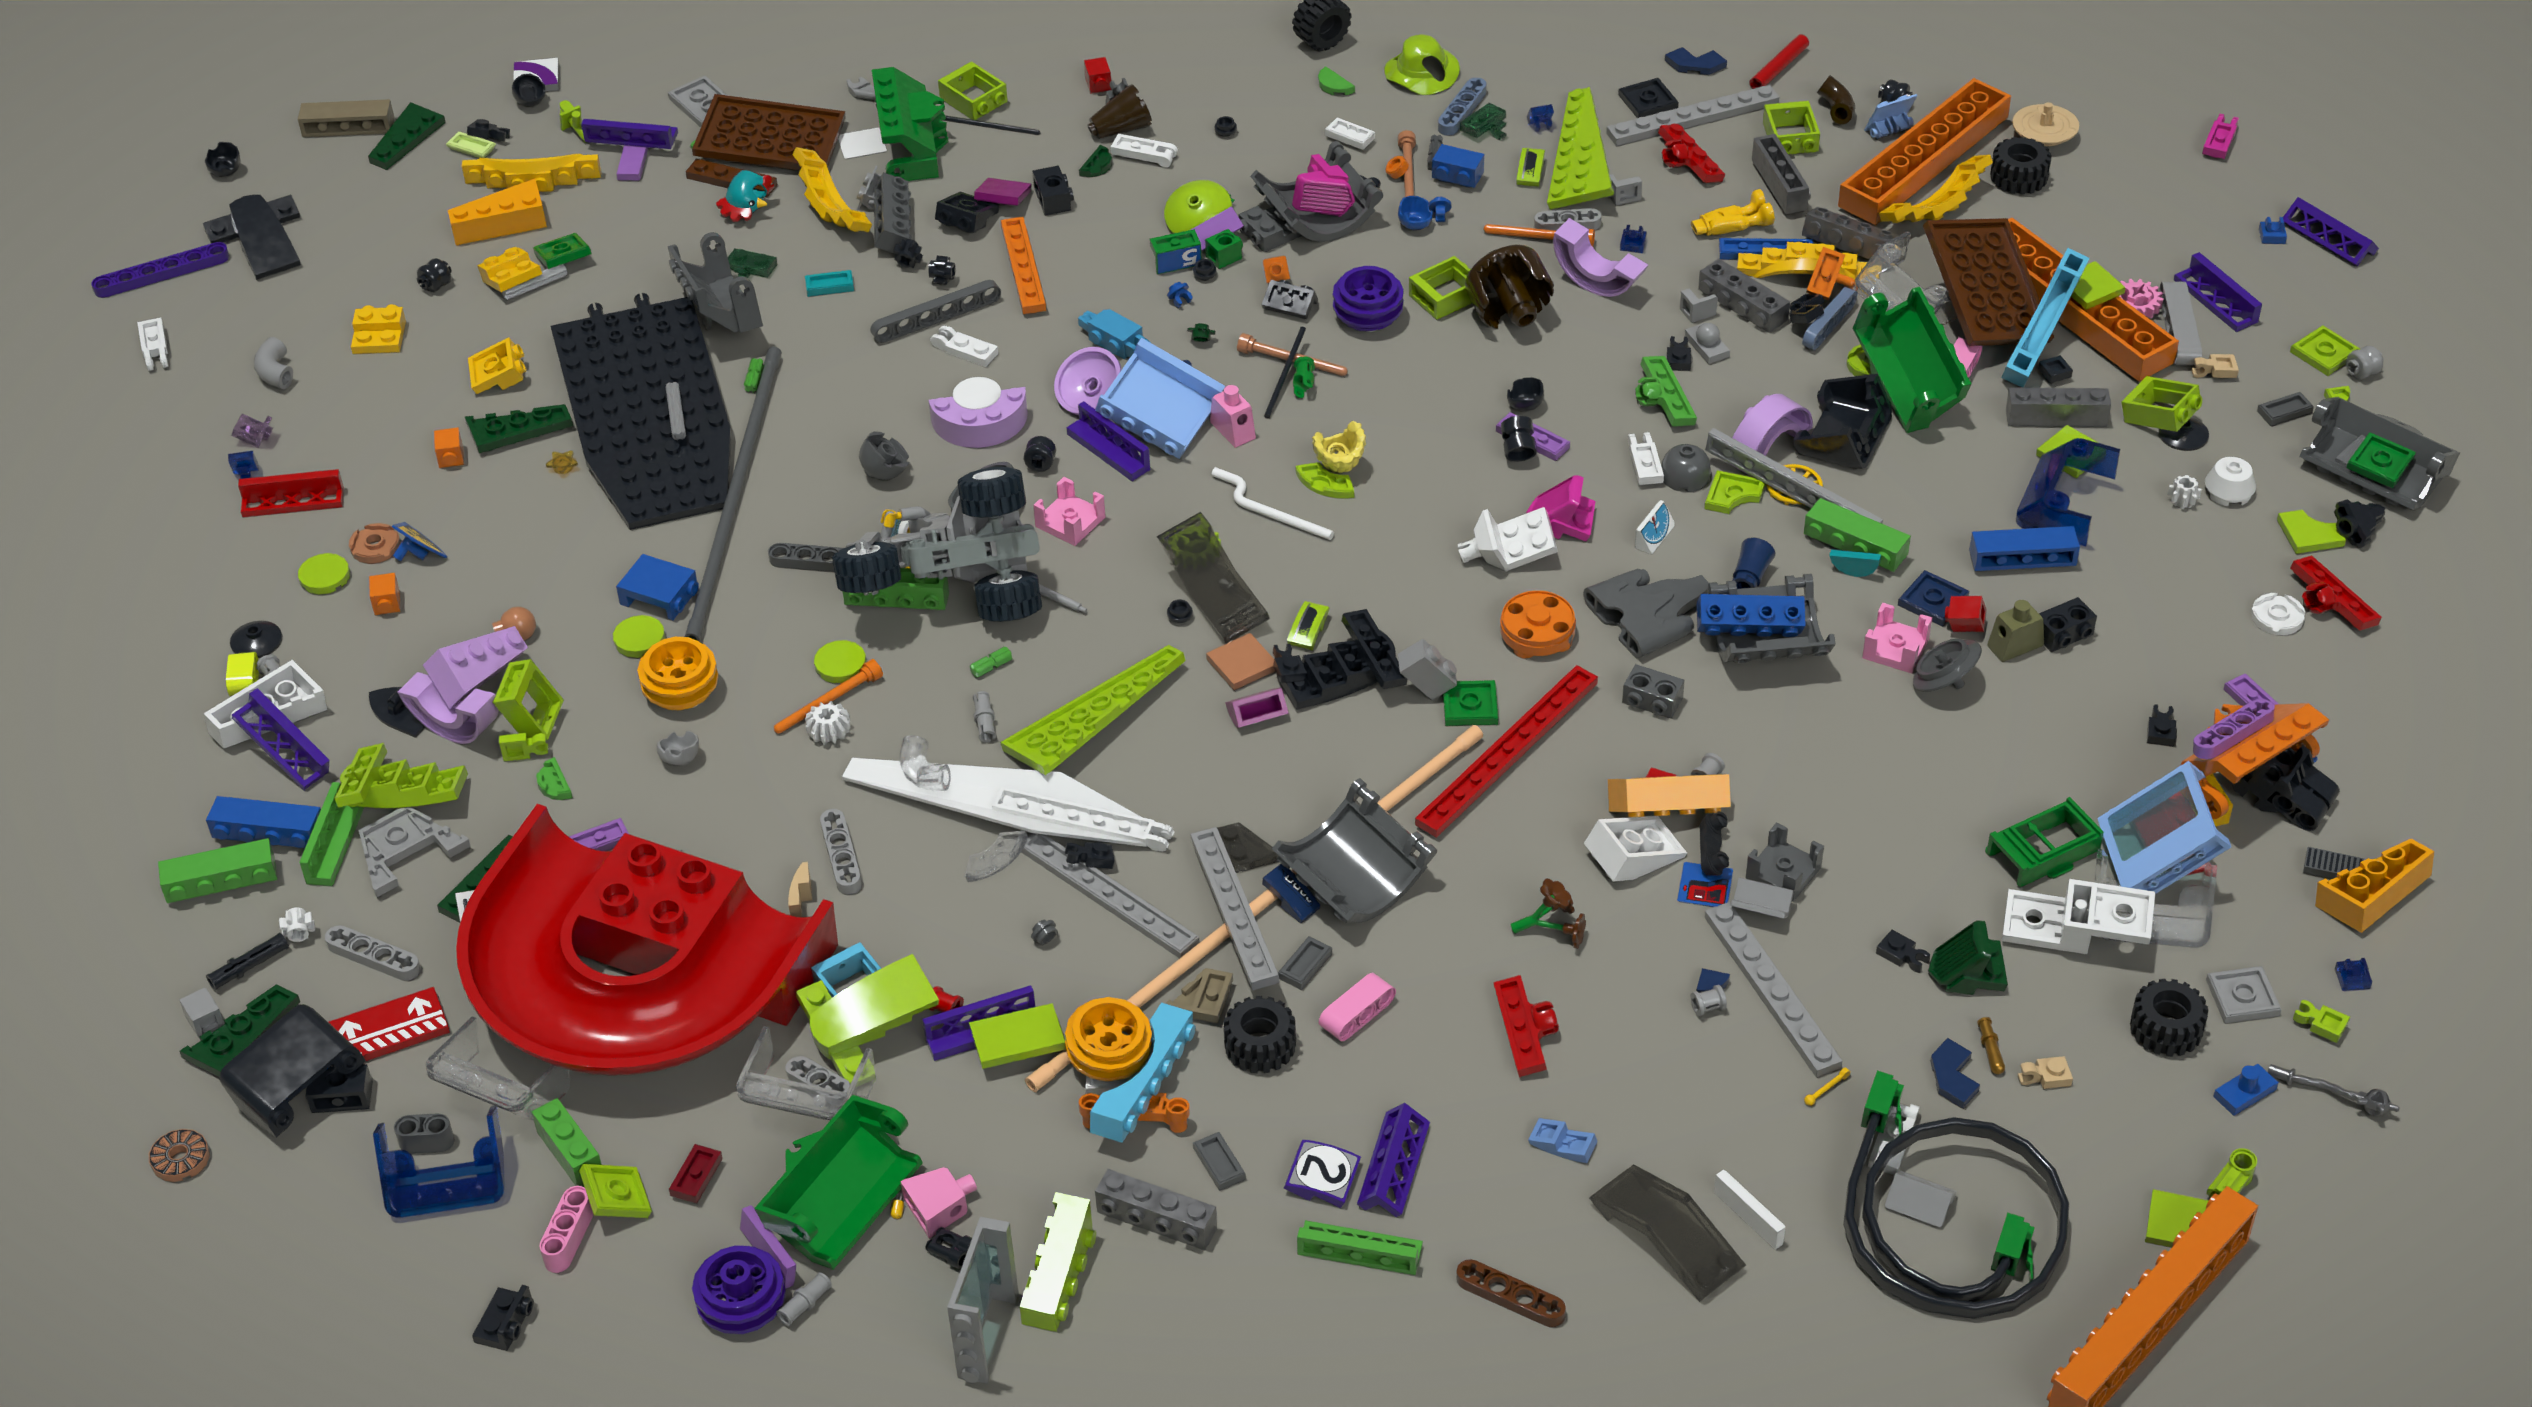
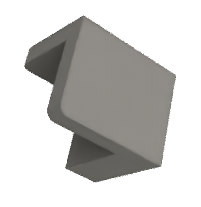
M1690 288L1681 291L1680 310L1691 323L1714 316L1717 313L1718 297L1713 294L1698 299Z
M202 988L179 999L186 1019L199 1039L207 1031L214 1032L224 1025L220 1010L207 988Z

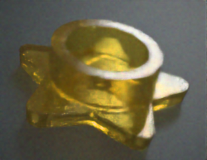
M573 451L565 453L552 452L553 459L546 463V467L553 468L558 474H565L570 472L573 466H577L578 462L573 459Z

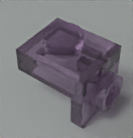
M241 414L231 436L259 448L263 439L268 441L273 431V427L270 426L272 417L267 416L264 423Z

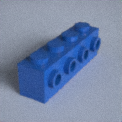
M2074 526L1973 531L1969 551L1975 571L2077 566L2080 545Z
M1700 594L1697 600V632H1705L1706 635L1710 636L1719 635L1720 633H1731L1733 636L1757 633V636L1767 637L1772 634L1796 637L1802 633L1806 626L1804 596Z
M217 796L206 818V822L212 838L244 842L269 838L271 845L305 848L321 808Z

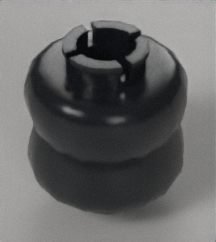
M1890 79L1885 85H1881L1880 89L1882 91L1879 90L1878 98H1881V103L1885 101L1889 103L1904 95L1911 96L1913 92H1910L1909 84L1899 83L1896 80Z
M437 258L431 259L426 265L418 268L417 282L422 284L420 286L422 289L436 292L441 286L450 283L451 267H447L448 263L446 261H441Z
M1044 436L1031 438L1027 443L1023 456L1026 466L1036 472H1044L1050 469L1056 455V446L1051 439Z

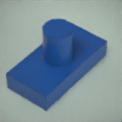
M2259 1064L2254 1066L2248 1065L2242 1068L2240 1075L2215 1089L2213 1097L2235 1116L2277 1090L2279 1082Z

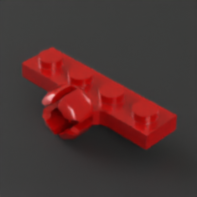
M1673 123L1660 126L1658 133L1666 141L1665 146L1671 147L1664 148L1662 151V160L1668 167L1687 165L1704 183L1723 182L1725 173L1707 155L1706 151L1702 150L1695 140L1684 131L1681 125Z
M2312 555L2293 561L2290 569L2302 581L2308 584L2306 586L2307 591L2302 595L2304 606L2310 609L2311 613L2321 614L2329 610H2336L2359 631L2379 625L2382 617Z
M1521 975L1493 982L1519 1077L1547 1070L1540 1046V1039L1559 1031L1557 1017L1552 1009L1554 1008L1553 1004L1550 1001L1530 1004Z

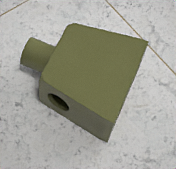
M2017 600L2014 608L2002 612L1996 617L1987 644L1988 648L2001 662H2005L2044 646L2042 616L2028 601Z

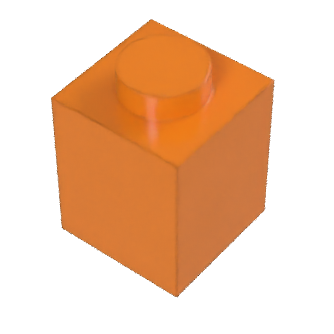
M459 427L435 430V453L439 468L464 465L463 443Z
M395 573L369 576L370 600L374 615L400 612V589Z

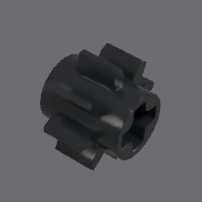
M902 239L900 245L896 244L893 252L896 254L894 260L902 267L914 268L915 264L920 263L923 257L920 253L922 247L914 240Z
M937 255L936 261H930L928 274L929 278H934V283L947 285L948 280L954 279L956 266L954 262H950V257Z

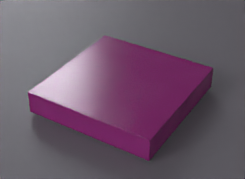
M987 178L974 191V199L1018 206L1031 192L1032 184Z

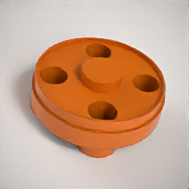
M1538 590L1523 592L1511 598L1503 608L1500 619L1501 636L1505 643L1513 649L1514 654L1520 658L1546 656L1567 651L1571 648L1572 640L1575 636L1576 619L1572 606L1563 597L1552 592Z

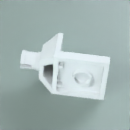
M1545 507L1498 525L1488 509L1483 510L1474 528L1475 538L1458 544L1459 553L1464 563L1483 556L1488 564L1504 571H1509L1558 552Z

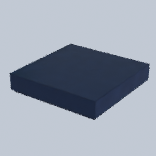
M1924 570L1898 599V606L1919 616L1922 614L1932 617L1933 623L1943 627L1946 624L1945 608L1950 606L1951 596H1969L1970 591Z

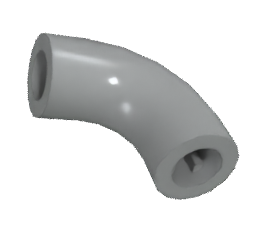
M269 337L260 346L254 357V369L261 380L274 387L286 389L293 380V369L290 366L279 363L287 354V349L283 342L275 337Z

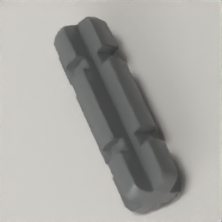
M1434 134L1431 136L1429 156L1427 158V167L1429 169L1432 168L1433 157L1441 144H1443V137L1441 135L1436 136Z

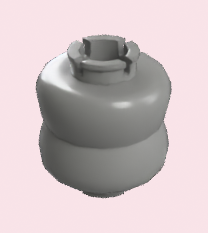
M2365 346L2360 350H2354L2349 353L2346 368H2348V373L2353 377L2363 380L2370 375H2376L2382 370L2384 358L2382 353L2375 347Z

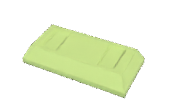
M462 132L455 134L446 143V146L452 150L477 158H485L496 145L494 142Z

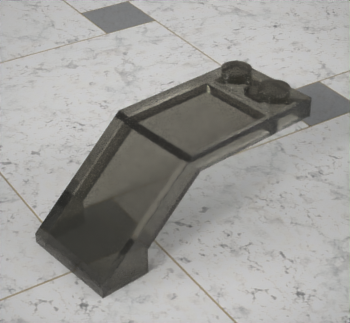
M1201 512L1157 536L1159 543L1192 600L1225 644L1270 619L1266 609L1233 567L1218 541L1211 524Z
M1634 1164L1589 1197L1607 1221L1614 1217L1645 1234L1699 1302L1746 1266L1744 1261L1687 1192Z

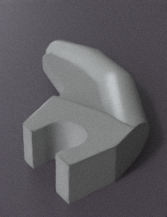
M859 77L858 83H852L851 79H847L848 91L853 97L876 100L874 86L870 85L866 79Z

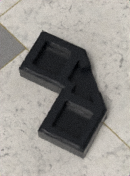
M1804 294L1790 304L1791 311L1789 312L1791 322L1808 324L1824 314L1821 305L1824 303L1823 296L1820 294Z

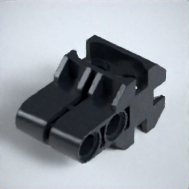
M2304 745L2297 751H2294L2292 748L2286 749L2242 777L2239 782L2233 784L2234 791L2243 797L2250 791L2260 798L2254 804L2260 811L2273 813L2279 811L2298 827L2306 831H2314L2340 793L2338 785L2313 766L2314 761L2311 751Z

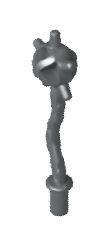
M2271 1064L2268 1069V1073L2272 1077L2287 1081L2288 1085H2291L2293 1081L2299 1084L2313 1085L2330 1090L2338 1096L2356 1101L2357 1104L2364 1105L2365 1110L2370 1115L2381 1116L2389 1110L2395 1112L2400 1110V1107L2392 1104L2388 1094L2381 1089L2376 1088L2368 1093L2362 1091L2358 1093L2345 1090L2326 1080L2296 1075L2294 1068L2288 1070Z

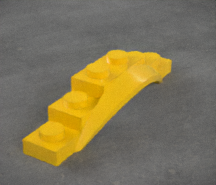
M796 147L793 156L801 167L798 175L807 187L804 195L809 200L810 205L819 213L820 218L826 222L833 221L840 227L846 226L854 232H869L872 223L866 217L865 212L851 210L846 205L832 181L825 161L813 150Z
M571 154L535 159L479 158L477 160H462L461 165L466 184L486 183L487 188H510L536 179L539 192L554 191L555 185H577L578 179L601 178L602 173L598 154Z
M1976 155L1958 164L1942 187L1919 204L1911 206V203H1893L1879 213L1881 222L1892 221L1895 224L1904 220L1918 222L1922 219H1941L1945 212L1959 208V204L1967 200L1965 193L1972 190V186L1980 182L1978 174L1985 172V168L1993 163L1991 155Z
M1787 242L1786 249L1763 247L1762 255L1739 253L1737 270L1754 278L1778 274H1813L1822 248L1826 247L1834 250V245ZM1843 253L1845 258L1839 271L1840 274L1854 278L1855 285L1879 286L1880 263L1857 262V254Z

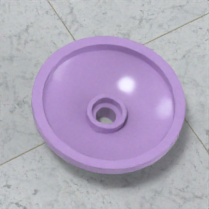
M1087 347L1071 354L1062 363L1055 377L1054 391L1060 405L1075 415H1079L1078 404L1083 401L1096 409L1100 395L1106 393L1122 370L1118 359L1110 351L1100 347Z

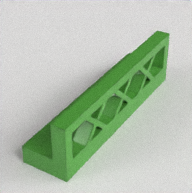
M332 782L299 862L306 884L333 886L364 807H349L348 805L338 808L335 796L341 786L339 782Z
M1305 1220L1304 1227L1299 1228L1297 1235L1298 1255L1416 1275L1423 1247V1241L1307 1220Z

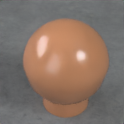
M512 607L504 612L501 620L492 623L495 632L515 626L525 641L533 635L536 628V620L528 609Z

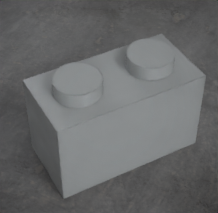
M1424 639L1398 653L1400 673L1431 700L1457 686V669L1451 660L1445 659L1435 646H1431Z

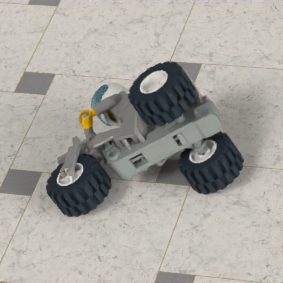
M992 467L964 475L957 481L959 496L956 499L951 516L947 515V513H930L919 506L901 508L898 512L886 509L881 518V523H883L881 534L879 531L866 532L860 540L848 543L846 548L841 549L832 556L837 588L848 593H863L864 595L872 593V595L879 593V590L901 580L900 568L906 567L911 568V573L915 575V578L938 577L942 580L944 577L954 575V578L975 583L974 589L978 614L982 619L1003 622L1022 619L1036 613L1042 608L1038 575L1027 571L1026 556L1037 554L1040 546L1038 534L1032 524L1022 525L1018 509L1026 505L1022 472L1011 467Z

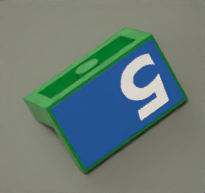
M1195 229L1150 238V247L1155 256L1157 275L1194 267L1196 262L1202 259L1201 242Z

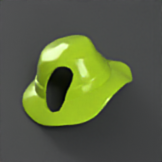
M1423 34L1414 35L1406 39L1403 43L1402 52L1390 59L1384 68L1385 76L1388 80L1394 81L1420 95H1431L1448 89L1455 83L1460 71L1459 62L1455 56L1443 49L1434 37ZM1433 56L1440 61L1445 73L1443 81H1437L1424 68L1422 60L1425 57Z

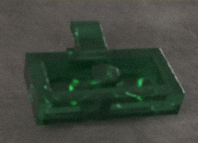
M1488 103L1460 122V131L1478 138L1489 130L1494 138L1501 140L1507 136L1505 132L1501 131V129L1506 127V123L1502 121L1506 118V110Z
M734 248L728 256L730 269L735 273H739L738 277L749 278L752 274L768 278L778 265L777 257Z

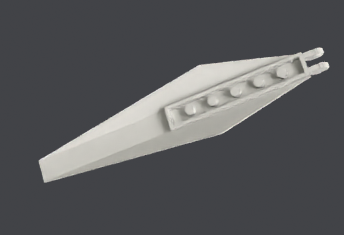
M852 758L842 776V780L1036 834L1143 847L1148 846L1151 850L1163 852L1169 846L1167 839H1171L1175 832L1170 825H1164L1152 819L1143 818L1062 772L1051 771L1044 775L1037 770Z

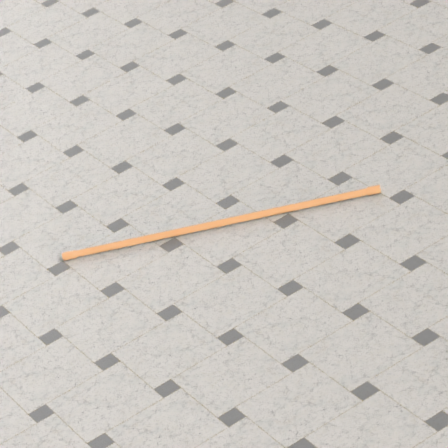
M1472 725L1458 736L1452 744L1378 801V804L1388 812L1459 754L1468 750L1482 739V730L1478 726ZM1268 889L1249 903L1254 917L1278 899ZM1225 923L1126 1001L1141 1008L1230 937ZM1092 1031V1032L1088 1033L1087 1035H1092V1034H1094L1095 1032ZM1063 1050L1051 1061L1043 1064L1025 1078L1026 1085L1030 1090L1037 1092L1071 1063L1066 1050Z

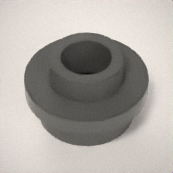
M1045 919L1036 923L1032 928V940L1040 945L1050 942L1058 933V930L1055 928L1056 923L1053 920L1046 921Z

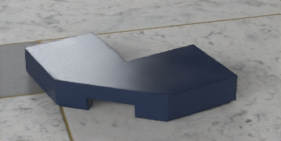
M1683 47L1665 54V61L1678 72L1687 73L1688 70L1701 71L1700 74L1710 75L1727 67V60L1714 50L1699 57L1693 56Z
M1947 1038L1931 1055L1930 1062L1935 1074L1938 1094L1964 1108L1979 1092L1980 1084L1959 1072L1971 1059L1972 1052Z

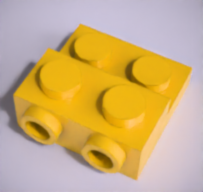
M519 247L509 248L502 255L488 257L482 264L477 265L483 282L500 292L542 274L540 265L530 261L528 252Z
M390 304L386 308H374L373 306L366 305L362 309H355L352 322L354 329L351 343L352 353L400 352L406 324L403 307Z
M510 337L468 357L472 390L479 394L497 384L504 390L522 381L523 373L527 370L521 360L524 357L521 346L519 344L515 345Z

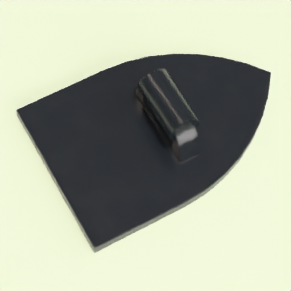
M402 687L383 688L369 692L371 709L375 716L385 725L414 738L426 728L401 700L398 691Z

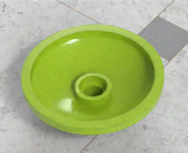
M1209 180L1191 181L1177 188L1168 198L1164 209L1165 222L1173 234L1188 231L1231 207L1232 201L1225 188L1218 183Z

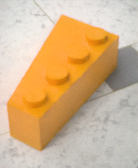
M536 179L448 210L456 245L547 227Z
M1729 774L1608 779L1609 812H1628V817H1644V811H1654V816L1670 815V810H1679V815L1696 814V809L1705 808V813L1721 812V807H1731Z
M2408 839L2383 851L2381 856L2376 859L2368 858L2360 862V866L2351 871L2344 869L2338 872L2337 877L2328 881L2325 878L2317 882L2315 906L2362 933L2432 875L2434 851L2413 839Z

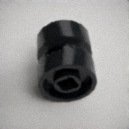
M1514 416L1507 418L1501 423L1504 452L1508 460L1515 462L1525 461L1537 454L1536 441L1531 436L1534 433L1531 418L1527 416Z

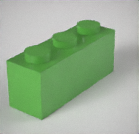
M556 1098L531 1111L538 1135L575 1186L584 1187L579 1172L583 1164L602 1165L600 1156L559 1099Z

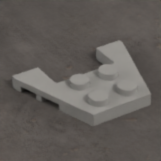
M412 807L399 808L359 830L376 897L399 886L397 878L388 867L422 850L424 847L436 842L449 858L471 847L470 841L466 836H458L451 832L449 827H442L434 823L432 818Z

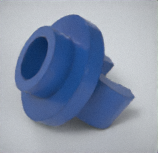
M1436 197L1429 202V210L1435 213L1436 222H1445V213L1452 208L1451 201L1445 197Z
M1177 282L1169 287L1167 297L1173 299V303L1177 308L1182 305L1179 297L1185 298L1187 303H1190L1193 299L1192 294L1187 290L1189 288L1187 283L1181 284V282Z

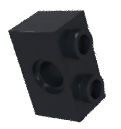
M1059 165L1032 170L1034 190L1044 215L1071 211V201H1074L1073 190L1071 187H1068L1067 176L1062 174Z
M362 1064L349 1074H342L334 1067H329L306 1088V1099L311 1113L370 1109L373 1081L368 1065Z

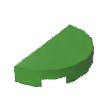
M1325 66L1320 70L1318 75L1319 87L1324 92L1334 95V92L1344 93V95L1355 92V86L1328 67Z
M553 757L543 763L544 767L536 775L538 788L542 794L556 800L573 798L556 758Z

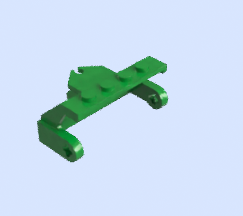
M895 67L872 69L882 143L901 142L913 154L911 157L890 160L886 164V173L895 177H901L906 181L939 177L936 153L949 142L946 132L947 122H943L946 119L943 112L945 110L944 99L926 91L924 84ZM895 168H899V173H895Z
M1921 287L1912 288L1906 301L1888 311L1886 310L1889 302L1884 293H1875L1867 297L1862 303L1852 328L1869 360L1871 374H1878L1887 397L1906 433L1929 428L1932 421L1966 397L1972 384L1966 374L1964 364L1960 363L1954 345L1949 342L1944 326L1939 323L1935 316V310L1929 304Z
M852 1095L822 1130L793 1141L794 1147H800V1150L791 1152L790 1149H787L785 1151L786 1172L754 1208L765 1229L778 1233L811 1262L834 1270L902 1189L900 1181L911 1178L923 1164L919 1155L902 1150L887 1135L888 1133L900 1136L906 1130L909 1124L905 1116L890 1106Z

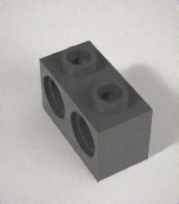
M1635 664L1623 685L1622 703L1672 719L1683 699L1685 680Z

